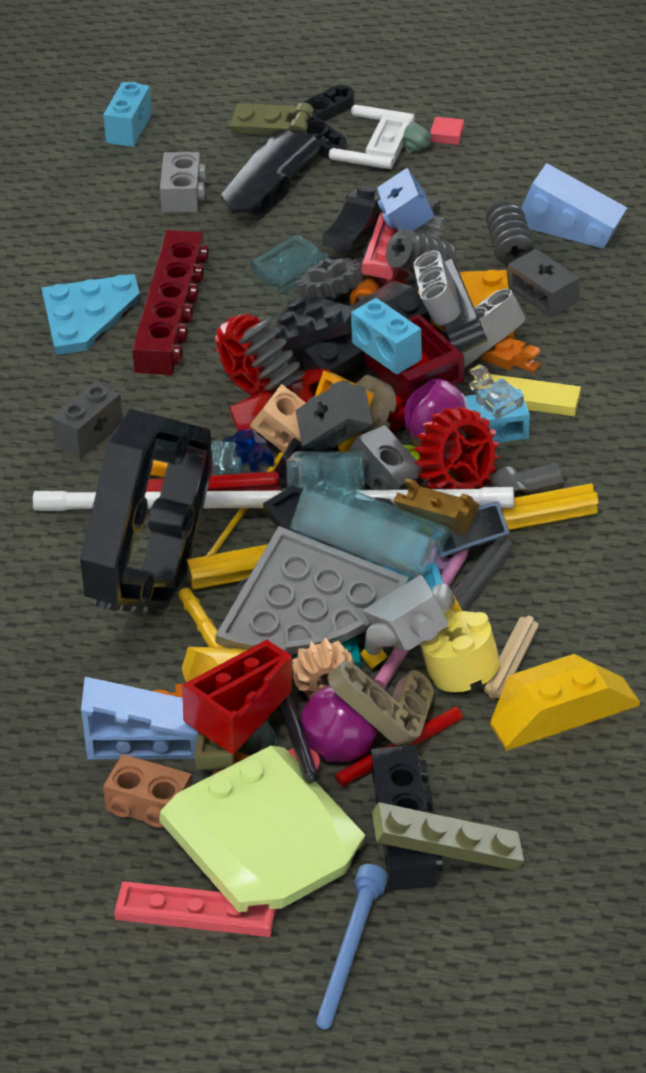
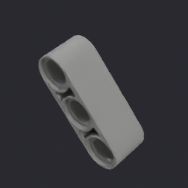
M439 251L426 252L420 255L414 262L420 297L435 325H445L454 321L461 312L454 279Z
M506 288L496 291L474 307L488 341L462 353L464 355V367L488 351L525 321V315L511 289ZM445 329L440 334L452 344Z

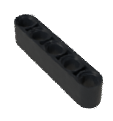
M452 257L444 261L454 279L461 312L454 321L445 324L444 327L453 346L461 353H464L487 342L488 338L463 279Z

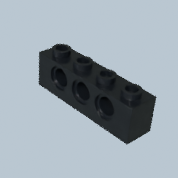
M417 746L371 749V772L376 805L380 802L427 813L433 811L431 789H424L423 783L428 782L426 760H419ZM382 844L388 874L389 891L436 886V871H443L442 856Z

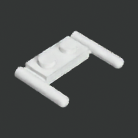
M354 105L351 109L353 116L380 120L366 148V153L332 148L329 151V158L335 161L391 170L405 142L403 136L406 126L410 127L413 121H415V114Z

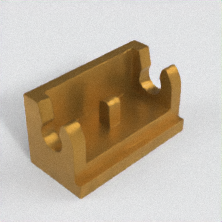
M405 479V485L408 486L407 496L397 492L393 501L407 519L467 535L480 507L478 502L474 501L470 495L461 494L460 497L421 487L415 480Z

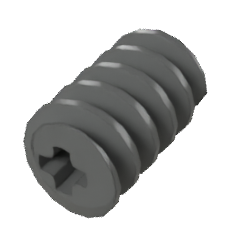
M501 200L494 203L486 213V223L497 259L502 263L509 264L534 250L535 246L523 210L508 201Z
M407 229L395 233L389 240L386 248L387 263L393 268H399L411 273H415V260L420 255L433 250L439 251L443 260L452 257L455 265L457 262L456 251L450 242Z
M273 316L244 331L245 334L238 341L240 344H251V347L245 352L246 356H258L253 362L252 367H264V370L258 376L259 380L270 378L271 381L264 388L265 391L277 390L281 384L287 386L305 375H294V372L300 366L299 363L287 362L293 355L292 350L281 351L287 343L286 339H274L280 332V328H268V325L274 319Z

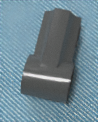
M556 462L518 472L513 467H504L493 474L491 477L492 483H490L491 487H514V498L564 488L561 469Z

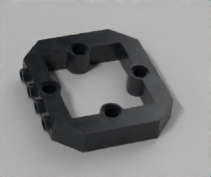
M129 409L107 445L80 557L84 596L96 599V607L112 611L154 613L155 608L166 609L188 572L186 560L191 559L213 469L210 429ZM153 460L168 463L160 497L154 501L150 510L148 527L151 535L143 568L139 569L128 566L135 535L142 529L147 516L148 502L147 498H145Z

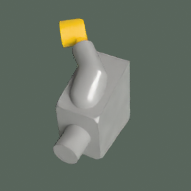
M420 574L363 610L370 627L366 631L365 649L360 653V656L371 670L388 658L383 647L392 646L402 651H408L423 641H430L437 636L439 631L448 626L449 623L444 614L449 609L455 612L462 611L449 586L438 584L431 591L424 577Z

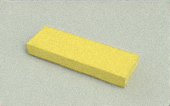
M484 373L478 394L521 389L528 410L575 416L581 395V386Z

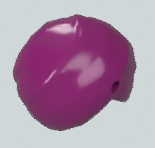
M439 378L432 379L415 390L408 398L404 408V421L408 435L415 445L420 446L421 441L416 435L425 433L422 423L432 421L431 414L441 413L442 409L466 407L468 409L466 398L457 387ZM460 427L457 428L459 434H463L464 431Z
M330 685L317 690L305 704L301 713V724L309 748L315 751L325 762L348 763L364 757L371 749L379 731L338 696Z

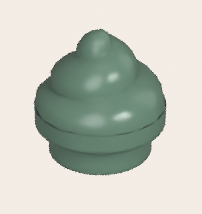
M413 121L410 127L406 126L403 133L406 153L428 148L431 144L429 140L433 134Z

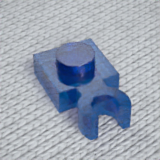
M251 428L238 431L233 436L222 440L223 450L239 465L248 462L249 469L254 473L260 472L259 463H268L271 467L275 465L273 452L268 449L267 442Z

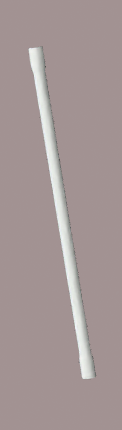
M514 487L432 489L460 497L461 494L470 495L480 506L499 501L501 508H514ZM305 490V492L326 494V491L354 494V498L375 501V497L390 499L393 503L397 492L405 496L408 493V490ZM34 491L33 508L34 511L92 509L96 492ZM207 491L203 509L263 508L264 502L282 491ZM161 492L145 493L148 509H151L154 501L160 497Z

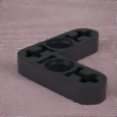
M337 85L303 101V103L310 104L313 109H324L314 110L311 119L306 122L308 125L307 134L321 133L312 135L321 144L322 151L320 155L330 159L329 151L332 148L347 150L346 137L326 124L325 121L354 106V90L346 85Z

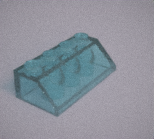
M324 478L303 488L290 528L300 531V535L318 542L319 540L332 544L333 548L348 554L353 552L365 557L364 560L378 566H388L398 570L397 573L409 577L410 581L420 574L424 578L430 574L451 532V528Z

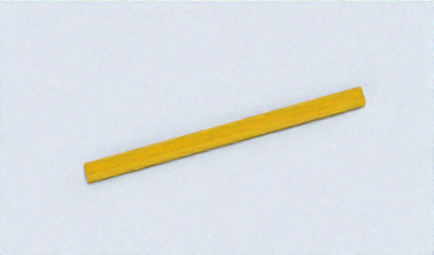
M590 483L515 497L514 508L501 509L508 529L514 530L597 514V504L599 502L597 492H594L593 484ZM409 520L411 522L409 532L371 556L385 554V551L394 542L427 533L430 545H434L435 542L429 525ZM268 544L187 559V571L192 590L240 582L249 577Z

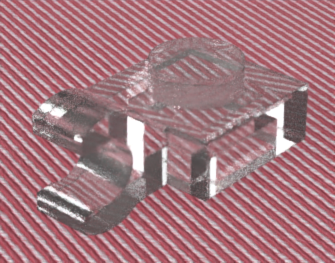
M481 364L470 369V374L476 378L469 382L470 388L476 392V402L497 420L523 406L524 395L503 378L494 382L487 368Z

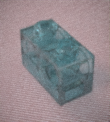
M296 451L286 461L287 488L295 486L303 487L305 492L326 494V491L354 494L356 496L364 487L363 452Z

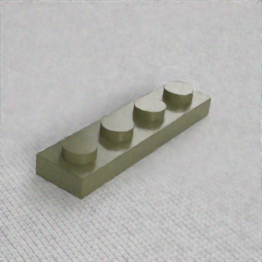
M380 802L372 811L377 843L513 871L519 870L524 863L517 831Z

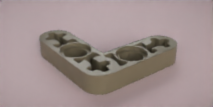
M342 661L328 674V681L334 692L398 747L410 745L421 735L434 694L432 684L421 672L411 670L397 683L393 697L349 661Z

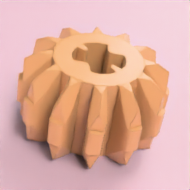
M326 637L321 644H314L310 641V647L308 649H298V657L292 660L295 685L306 694L307 698H311L317 690L330 685L328 674L342 661L354 663L351 653L341 645L340 641L330 643Z

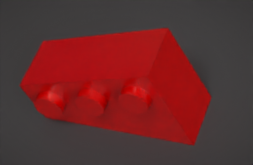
M266 639L182 684L183 721L234 755L292 692V655Z

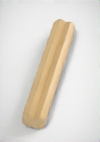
M528 615L526 618L520 617L499 657L500 667L498 672L484 686V692L489 694L490 699L500 698L508 675L516 673L538 630V623L533 621L534 617Z

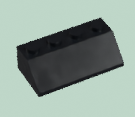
M394 281L351 306L356 310L369 301L378 298L406 319L420 314L428 323H431V316L413 286ZM352 331L342 336L292 350L294 357L306 371L310 369H329L331 373L346 380L368 367L365 364V352L352 343Z

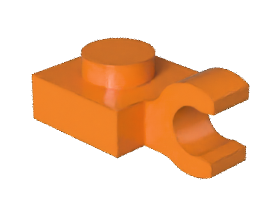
M509 336L503 338L481 355L482 360L509 371L515 365L534 373L541 366L540 362L534 361L540 354L539 348L532 345L526 346L525 342Z

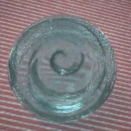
M266 719L243 745L250 752H259L265 747L274 746L279 742V739L275 736L274 728L270 726L269 720Z

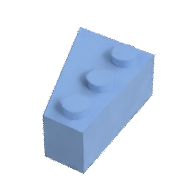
M546 163L532 183L521 209L525 214L527 226L531 230L604 249L616 231L627 207Z
M85 677L81 713L87 759H119L122 754L138 759H194L198 731L183 721L182 698Z

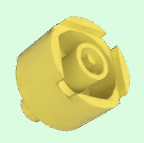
M449 609L444 614L449 623L448 626L439 631L434 639L420 643V648L428 675L433 680L434 685L438 689L448 692H464L471 690L470 684L481 680L483 685L496 675L500 667L499 654L488 616L485 613L455 612Z

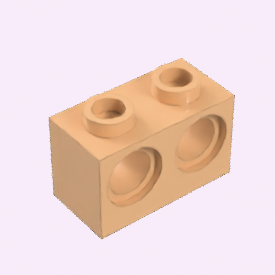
M281 384L250 424V427L285 453L293 438L301 441L295 410L306 403Z

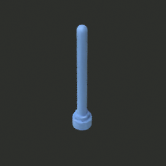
M365 864L358 869L354 881L358 897L316 1019L317 1026L322 1030H327L332 1026L372 902L384 893L388 874L379 866Z

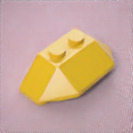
M572 654L508 675L490 721V726L507 751L640 706V701L622 676L576 654Z

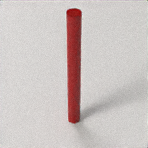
M454 706L424 723L421 735L408 746L418 745L463 718L460 709ZM391 742L382 748L398 746ZM371 754L335 774V781L343 788L371 772Z

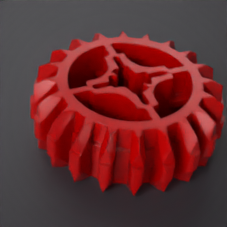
M249 313L227 319L217 329L215 342L218 346L215 349L220 355L219 362L223 364L224 372H227L230 381H233L244 392L253 396L264 391V388L271 380L270 378L259 380L258 376L264 370V367H252L253 362L258 356H246L245 352L251 347V344H240L238 342L245 334L244 331L260 323L257 316L252 317Z
M466 407L445 408L442 409L441 413L431 414L432 421L422 423L425 433L416 435L421 443L420 446L413 450L419 453V459L414 464L422 467L418 477L426 479L424 487L428 489H481L483 485L492 483L489 474L497 471L493 464L494 461L501 457L495 454V448L500 443L492 439L496 430L488 428L490 420L481 417V414L475 410H470ZM460 427L467 437L464 438L463 434H459L457 428ZM450 469L451 472H454L457 479L454 480L447 471Z

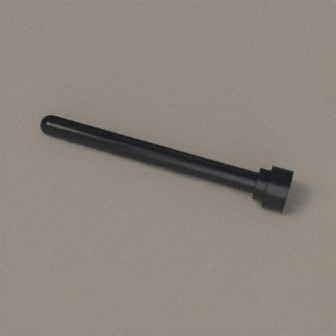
M290 693L280 704V708L303 779L307 783H313L317 780L318 773L292 694Z

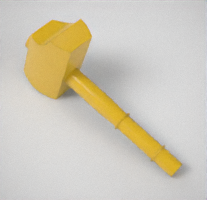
M183 588L179 591L178 597L184 605V610L190 614L197 625V630L202 634L208 647H188L182 665L184 679L188 682L247 649L229 648L217 644L215 635L218 630L201 607L199 599L194 596L189 588Z

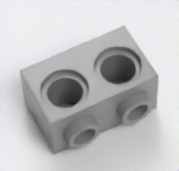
M200 152L163 153L160 183L162 212H198L199 201L205 200L204 182H206V164H200Z

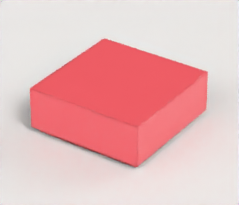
M435 117L430 132L433 134L430 142L459 145L464 130V119Z

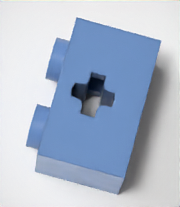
M408 168L377 187L381 198L377 203L384 213L382 216L392 231L396 228L398 231L405 229L414 231L435 217L423 188Z

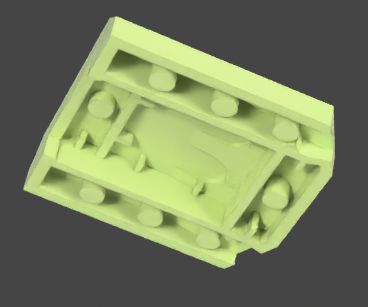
M269 746L178 792L160 811L159 819L160 823L238 912H247L248 906L267 904L269 910L284 908L341 877L351 866L352 858L358 849L361 850L365 840V834L316 781L307 783L303 779L299 764L285 748Z

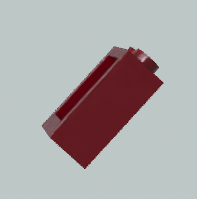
M420 314L408 320L421 328L422 352L431 359L430 361L408 371L404 370L396 375L365 353V364L379 378L391 385L394 392L404 402H407L415 390L432 379L439 378L448 381L454 386L464 382V355Z

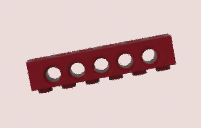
M166 230L132 348L134 373L173 376L175 365L182 362L183 348L181 343L187 342V323H192L193 320L192 303H197L199 286L197 283L203 282V264H207L209 259V246L204 245L203 232Z

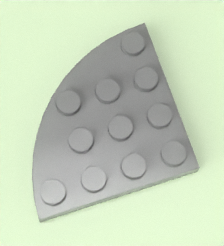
M278 526L216 633V643L229 648L248 650L267 639L292 655L298 654V649H308L310 641L314 644H321L325 637L330 643L335 641L345 642L370 627L363 610L409 582V577Z

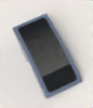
M499 501L479 507L466 536L429 525L440 558L510 535Z

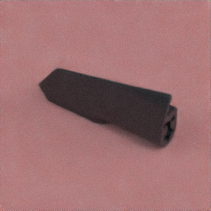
M280 130L273 132L223 191L221 198L227 204L231 213L249 212L265 217L287 195L290 188V180L298 172L304 171L321 154V144L314 136L300 131Z

